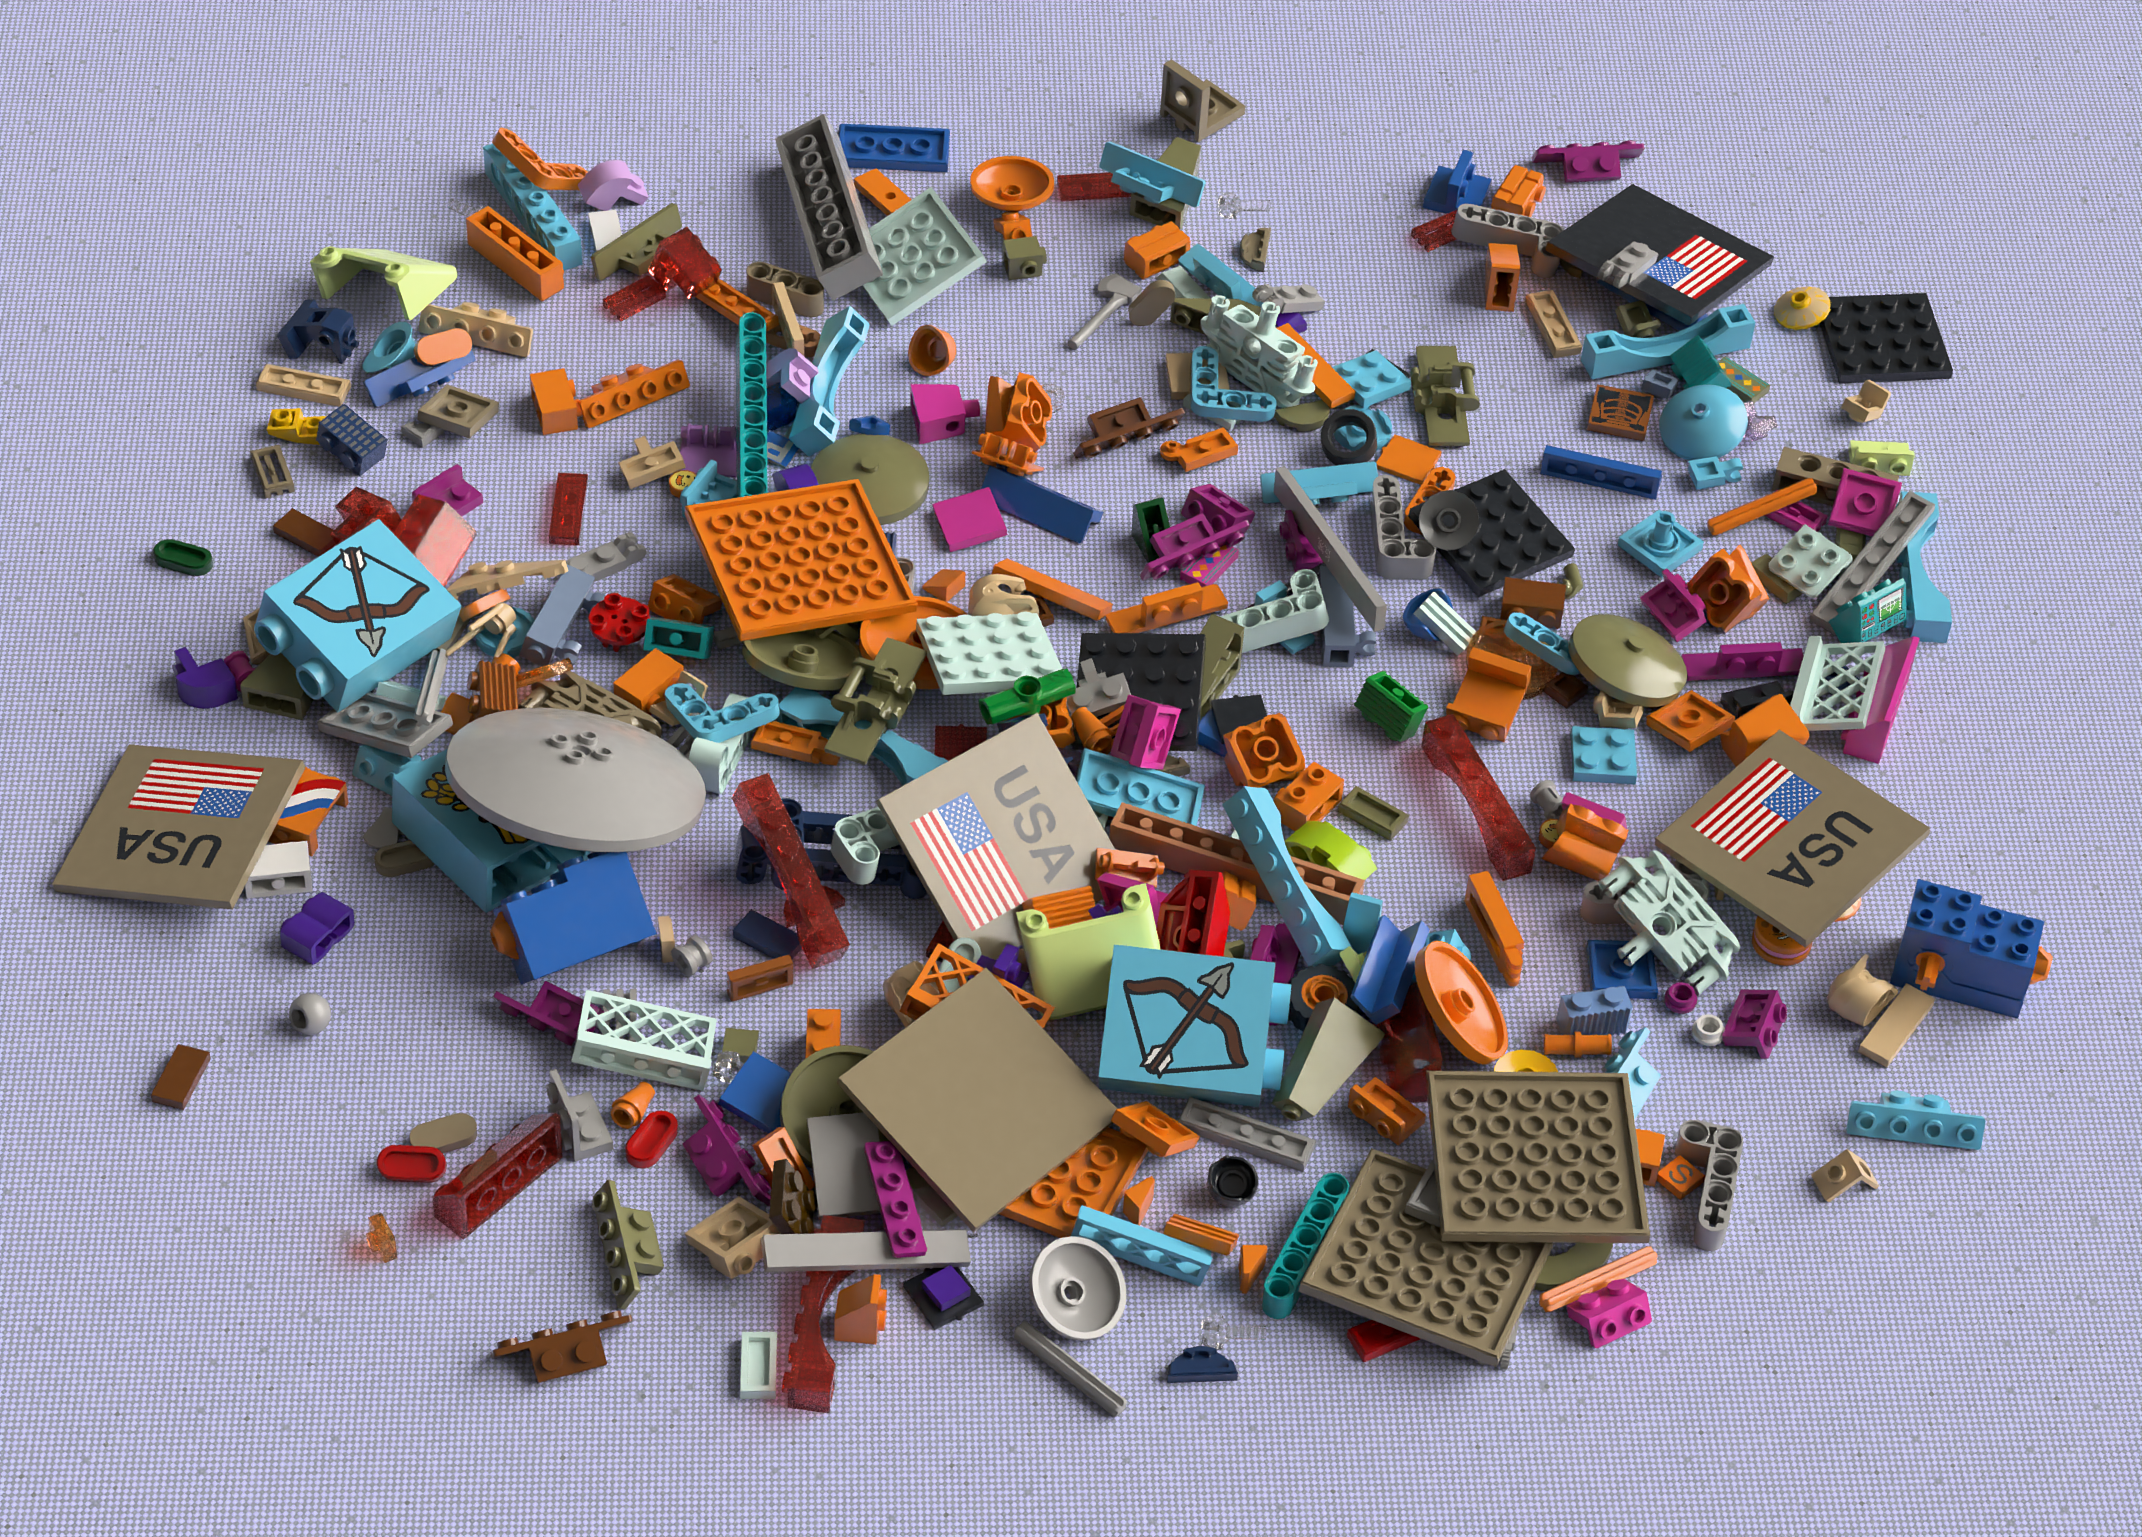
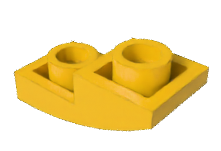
M301 408L272 409L267 432L269 435L287 441L320 445L316 441L318 424L327 416L303 417Z

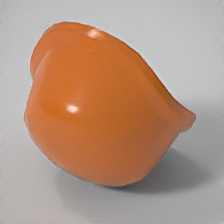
M923 325L914 332L908 349L909 363L914 371L924 376H933L943 372L954 361L956 344L949 333L932 325Z

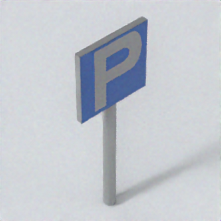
M793 423L784 436L771 430L767 433V461L784 469L788 467L800 449L789 439Z

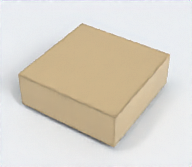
M669 916L658 917V936L662 963L674 962L671 955L672 949L675 948L672 920Z

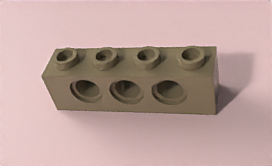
M1783 447L1771 491L1775 492L1804 479L1812 478L1817 486V492L1804 499L1833 506L1844 468L1898 481L1899 476Z

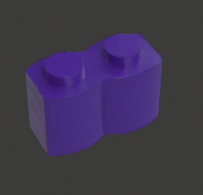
M324 892L318 893L313 898L305 901L301 912L295 914L292 918H287L280 928L281 947L312 965L316 964L326 956L334 944L340 942L355 925L354 910Z

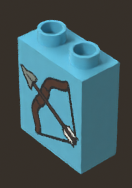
M378 519L265 590L254 630L259 643L267 652L272 655L282 653L296 668L297 680L307 695L316 700L323 697L338 713L377 688L379 682L389 680L430 653L433 649L435 650L451 639L462 605Z
M1114 945L1098 1075L1099 1089L1182 1099L1192 1097L1201 1101L1259 1107L1262 1089L1280 1091L1284 1050L1266 1048L1269 1023L1287 1024L1291 984L1273 982L1274 962Z

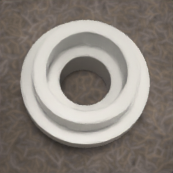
M1706 1014L1699 1017L1693 1023L1692 1036L1702 1045L1714 1046L1722 1042V1034L1725 1028L1717 1016Z

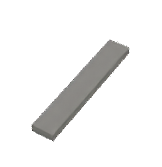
M1909 491L1810 614V621L1836 635L1828 622L1838 615L1836 609L1857 595L1872 590L1934 512L1935 504Z
M967 1230L922 1231L927 1246L926 1255L894 1258L892 1256L886 1232L763 1235L761 1238L765 1272L946 1268L949 1265L952 1267H968L971 1263Z

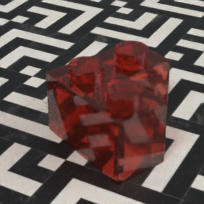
M685 227L660 241L648 271L665 292L678 285L687 298L691 299L714 286L722 269L717 259L711 256L703 247L700 238L693 234L688 227Z
M356 486L335 506L344 521L330 535L338 545L380 519L398 538L407 526L389 500Z

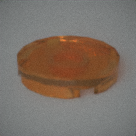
M561 659L553 664L540 666L516 675L517 689L573 670L574 667L571 659Z

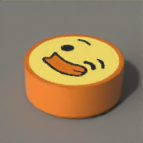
M689 470L674 472L669 478L671 494L680 498L681 492L686 486H690L695 480L696 474Z
M1558 819L1546 820L1540 826L1539 841L1548 849L1559 837L1555 827Z

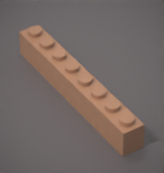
M1121 803L1110 824L1109 839L1115 850L1158 855L1159 862H1164L1165 868L1185 875L1189 870L1218 871L1221 873L1226 871L1237 876L1238 881L1243 879L1256 885L1257 898L1274 903L1241 840L1136 806ZM1290 856L1296 870L1314 897L1340 925L1344 926L1351 892L1363 895L1365 880Z

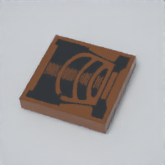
M1597 384L1587 430L1645 441L1654 395Z

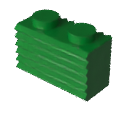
M1385 671L1369 676L1365 680L1366 682L1363 684V688L1353 705L1362 712L1361 714L1364 719L1376 723L1384 729V733L1389 739L1402 742L1413 737L1428 709V705L1405 689V686H1401L1399 682H1396V679L1391 678V675H1387Z

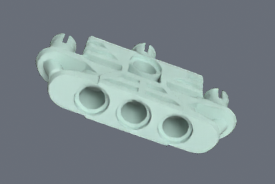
M1213 296L1208 316L1201 319V327L1210 341V344L1206 346L1216 350L1218 362L1226 368L1229 374L1255 392L1272 395L1276 399V405L1281 408L1298 405L1302 396L1309 395L1315 390L1312 379L1318 362L1314 359L1311 365L1313 357L1308 355L1302 356L1305 347L1275 328L1280 312L1278 305L1275 307L1273 302H1264L1261 306L1260 316H1258L1241 304L1228 310L1230 305L1228 299L1225 300L1224 296Z
M1650 851L1647 858L1638 857L1632 859L1627 856L1618 858L1620 866L1598 881V885L1602 891L1611 885L1608 891L1605 892V895L1612 898L1631 881L1635 884L1634 888L1631 887L1614 904L1616 911L1638 934L1617 950L1620 959L1622 960L1632 952L1624 961L1627 966H1632L1634 962L1649 950H1652L1676 979H1679L1693 965L1702 960L1705 965L1684 981L1690 986L1700 982L1694 987L1697 996L1701 995L1716 980L1727 981L1732 952H1739L1740 944L1734 934L1697 891L1659 851ZM1652 866L1655 873L1651 875L1645 870L1646 867ZM1652 925H1661L1665 929L1666 935L1655 933ZM1716 944L1723 947L1722 953H1718L1714 947Z

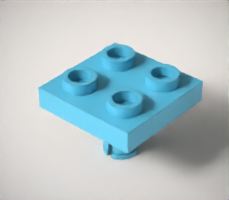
M1659 509L1621 535L1618 540V546L1663 578V570L1667 568L1671 572L1699 553L1703 548L1704 541L1677 523L1672 513Z

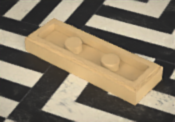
M773 283L772 306L775 314L778 316L788 349L794 348L804 356V338L784 283Z
M1554 290L1526 294L1525 302L1553 357L1560 358L1581 354L1582 345Z
M266 364L256 382L257 391L340 407L351 388V383L348 379Z
M1906 983L1860 1044L1858 1052L1888 1067L1931 1010L1935 998Z

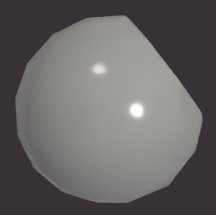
M316 993L301 994L291 1003L289 1009V1020L293 1028L306 1035L320 1033L329 1025L331 1019V1008L327 1000Z

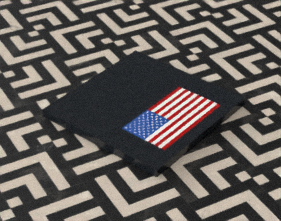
M1631 184L1549 240L1545 249L1547 252L1598 278L1602 265L1606 261L1611 260L1632 242L1635 241L1647 245L1649 249L1658 253L1655 264L1631 283H1626L1618 289L1686 325H1691L1772 265L1774 259L1773 255L1634 184ZM1611 275L1604 282L1613 286L1615 276Z

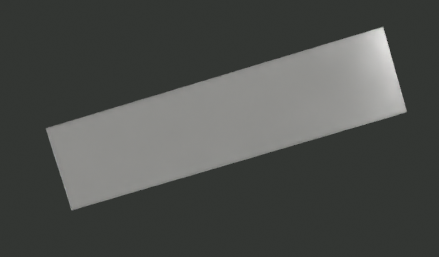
M1189 1097L1178 1119L1179 1123L1200 1137L1304 1172L1315 1149L1316 1140L1192 1097Z

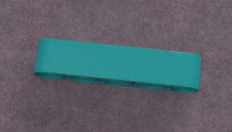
M1327 1173L1320 1178L1264 1283L1262 1310L1270 1318L1283 1319L1288 1317L1302 1294L1299 1292L1300 1283L1349 1192V1182L1343 1175Z

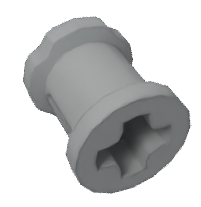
M1544 780L1532 789L1530 799L1533 803L1541 806L1545 811L1544 816L1546 819H1559L1563 812L1561 803L1563 798L1556 791L1554 782Z

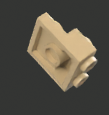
M739 1196L685 1232L688 1244L707 1255L711 1266L730 1279L740 1274L750 1273L755 1263L763 1258L761 1246L763 1235L781 1234L769 1219L768 1213Z

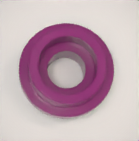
M1679 982L1667 989L1664 1003L1671 1011L1685 1014L1695 1009L1697 995L1692 986Z

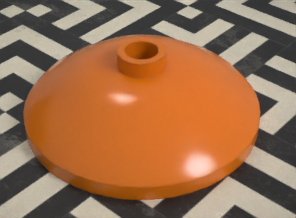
M1001 156L989 159L979 164L973 170L970 177V188L975 197L989 207L1002 211H1024L1039 206L1052 195L1054 191V176L1045 165L1036 160L1021 156Z

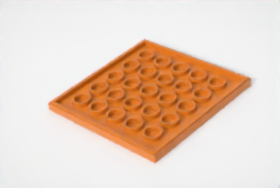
M859 479L685 506L684 514L739 641L917 611L918 604Z

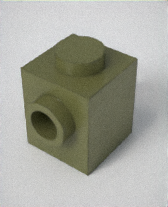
M1037 236L1003 240L1002 262L1008 280L1042 276V266L1047 263L1045 248L1040 247Z

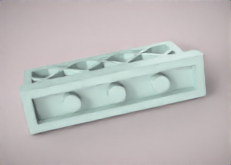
M1809 636L1790 704L1808 731L1865 729L1885 652L1884 641L1823 644L1821 636ZM1865 653H1875L1865 660L1860 658ZM1830 655H1844L1834 662L1829 659ZM1851 661L1857 664L1847 671L1841 668ZM1863 671L1869 673L1860 680L1854 677ZM1833 672L1838 674V676L1830 681L1824 679ZM1846 681L1851 684L1841 691L1836 688ZM1859 690L1864 693L1855 700L1849 697ZM1828 692L1833 694V696L1825 701L1819 699V697ZM1841 701L1846 704L1836 711L1831 708ZM1853 711L1859 714L1858 718H1844V716ZM1822 712H1825L1828 715L1823 719L1813 720L1814 717L1821 714Z
M586 990L571 1062L704 1091L711 1067V1053L717 1019ZM590 1003L603 1005L608 1011L598 1015L590 1007ZM627 1011L635 1012L641 1018L631 1023L623 1013ZM615 1017L623 1027L612 1031L605 1021ZM661 1018L670 1020L674 1026L664 1030L656 1020ZM648 1025L655 1034L645 1038L638 1029ZM597 1026L604 1035L585 1030ZM698 1026L708 1030L707 1033L696 1037L689 1028ZM681 1032L688 1042L678 1045L670 1036ZM629 1033L637 1042L623 1040L619 1037ZM662 1040L670 1050L655 1047L652 1044ZM695 1048L703 1057L686 1054L685 1052Z

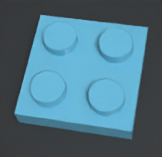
M1377 350L1332 367L1356 391L1354 400L1363 408L1410 390L1411 380Z
M1572 726L1570 737L1573 781L1636 784L1637 766L1634 730Z

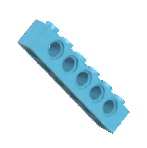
M493 143L483 146L486 175L532 240L563 263L564 271L582 265L581 238L548 192L534 185Z

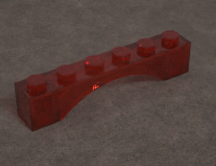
M1454 714L1425 721L1421 747L1434 769L1440 770L1449 776L1464 795L1480 828L1488 857L1502 881L1532 873L1536 847Z
M766 773L740 782L732 796V800L744 826L761 844L778 874L792 911L799 943L812 970L842 959L850 943L770 774Z
M823 1215L821 1229L815 1228L813 1234L864 1232L865 1220ZM856 1270L806 1271V1277H810L809 1285L803 1284L800 1296V1305L804 1306L803 1314H796L794 1334L798 1335L797 1343H790L788 1363L792 1364L791 1372H784L782 1393H787L788 1408L830 1413L836 1385V1363L825 1347L819 1323L824 1307L834 1290Z

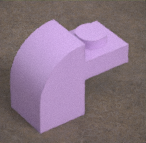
M620 160L605 161L596 165L578 184L585 203L603 211L610 210L620 196L640 205H643L648 199L642 179L635 174H631L626 162Z
M789 348L766 363V384L784 399L792 395L802 404L810 398V380L819 371L815 365L796 349Z

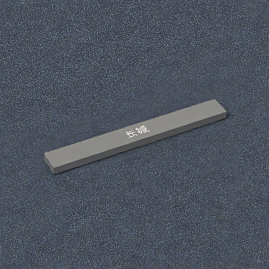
M1285 466L1276 468L1274 494L1286 510H1292L1295 523L1374 632L1384 630L1387 604Z

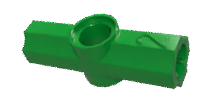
M1067 668L1039 678L1027 675L1021 676L1014 682V687L980 699L979 709L986 724L993 725L1017 715L1023 716L1039 713L1041 706L1075 694L1076 686L1072 674Z

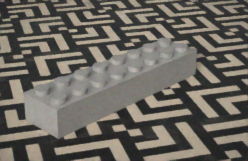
M825 114L775 138L817 278L832 301L882 276L883 272L839 136Z

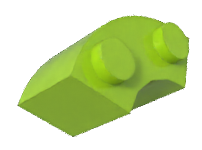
M1307 821L1284 841L1292 857L1365 880L1377 870L1376 865L1371 860V853L1366 847L1359 845L1347 834L1326 821Z

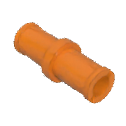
M1574 1031V1035L1544 1034V1055H1574V1058H1581L1582 1055H1611L1612 1053L1611 1034L1582 1035L1581 1031Z

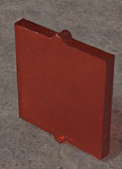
M963 724L958 726H935L934 755L950 761L987 740V727H966Z

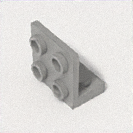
M557 1069L550 1070V1084L546 1085V1092L551 1105L547 1106L551 1123L559 1125L560 1131L558 1134L564 1151L570 1150L576 1162L614 1150L613 1140L591 1092L588 1091L569 1097Z

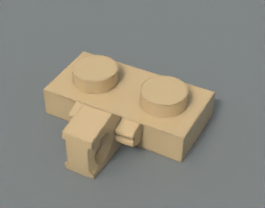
M645 436L634 440L638 455L618 462L630 489L686 468L684 459L674 441L651 449Z

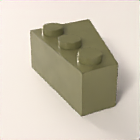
M1212 613L1200 633L1206 636L1200 721L1210 711L1211 700L1220 698L1241 667L1245 627Z

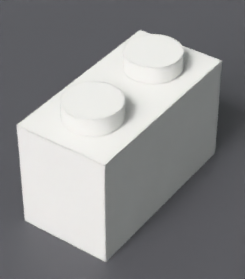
M307 841L266 845L245 885L247 899L312 892Z

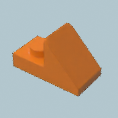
M785 1127L776 1128L752 1145L764 1167L758 1173L765 1177L771 1188L774 1161L787 1159L794 1170L799 1171L803 1182L809 1190L815 1187Z

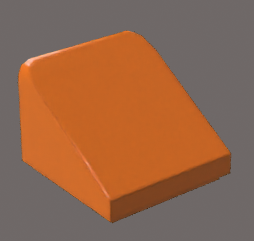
M941 569L922 586V589L938 599L948 602L965 587L966 573L962 570Z
M454 692L449 695L441 711L451 715L453 725L446 732L455 735L462 727L474 721V715L468 712L470 699Z
M1152 1176L1124 1192L1123 1213L1133 1224L1139 1226L1153 1201L1155 1179Z
M1242 1245L1240 1247L1238 1269L1239 1285L1242 1294H1247L1263 1270L1266 1263L1267 1245Z

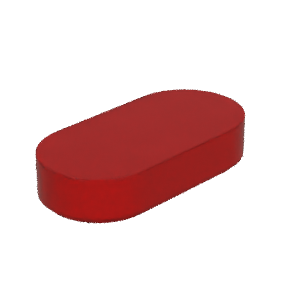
M662 1110L650 1113L626 1143L625 1153L628 1163L633 1167L641 1169L655 1165L677 1137L678 1121L672 1113Z
M390 1145L379 1153L377 1168L380 1174L390 1181L432 1183L443 1177L447 1169V1162L443 1153L435 1147Z

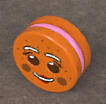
M1760 916L1756 918L1752 933V945L1761 958L1772 964L1789 966L1802 962L1809 955L1812 942L1805 948Z

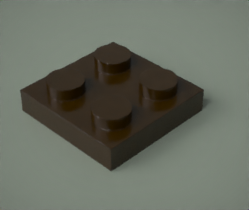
M787 1159L774 1161L769 1219L781 1234H815L813 1213L817 1209V1199L814 1192L808 1189L799 1171H795Z

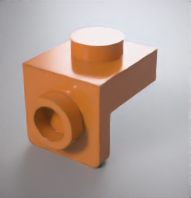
M1018 211L1004 212L1001 214V218L993 219L994 229L1003 234L1004 240L1032 237L1030 219L1018 214Z

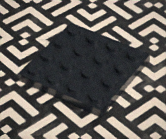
M1927 293L1829 297L1831 302L1830 311L1827 317L1820 322V326L1839 384L1864 383L1866 380L1891 382L1952 378L1953 368Z
M1505 469L1454 490L1465 494L1473 501L1478 510L1479 526L1476 535L1467 545L1457 550L1436 548L1477 597L1504 587L1505 577L1525 578L1573 557L1575 552L1573 545ZM1424 503L1410 508L1408 517L1419 530V515ZM1446 515L1443 518L1445 526L1450 527L1455 522L1451 515Z
M1081 633L1076 688L1080 687L1078 681L1085 679L1080 662L1091 658L1097 674L1105 672L1108 678L1124 673L1131 695L1181 709L1169 751H1197L1206 636L1205 634ZM1110 713L1098 716L1097 718L1100 720ZM1120 719L1108 725L1107 727L1110 729L1113 726L1117 725L1118 723H1120ZM1073 723V732L1076 741L1071 743L1072 749L1084 750L1081 739Z

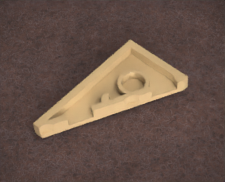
M505 560L494 565L478 562L468 567L469 570L446 590L458 600V597L466 590L476 588L478 595L494 590L525 584L523 576L543 575L544 579L564 574L568 572L565 560L513 563L511 560Z

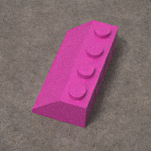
M1913 636L1885 646L1865 729H1846L1842 731L1840 739L1846 741L1843 750L1844 754L1879 764L1909 680L1919 637ZM1864 671L1863 676L1865 677V676H1867L1869 673L1866 672V671ZM1859 690L1856 693V697L1858 698L1864 693ZM1853 711L1849 713L1848 718H1858L1859 714Z

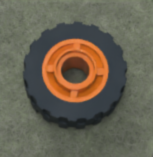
M1319 964V966L1312 965L1308 966L1305 970H1300L1297 972V976L1292 978L1290 982L1291 995L1288 1019L1293 1022L1297 1030L1300 1029L1304 1032L1316 1003L1334 997L1358 1014L1359 1007L1351 999L1355 981L1346 971H1341L1332 965L1330 967L1325 966V964Z

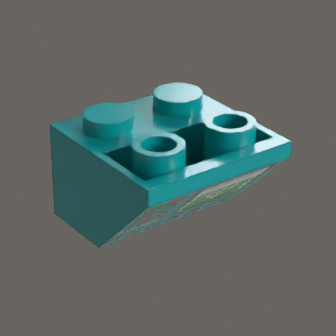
M1902 578L1894 583L1887 579L1873 587L1872 590L1857 595L1846 604L1837 608L1838 615L1828 622L1841 643L1867 642L1906 620V583Z

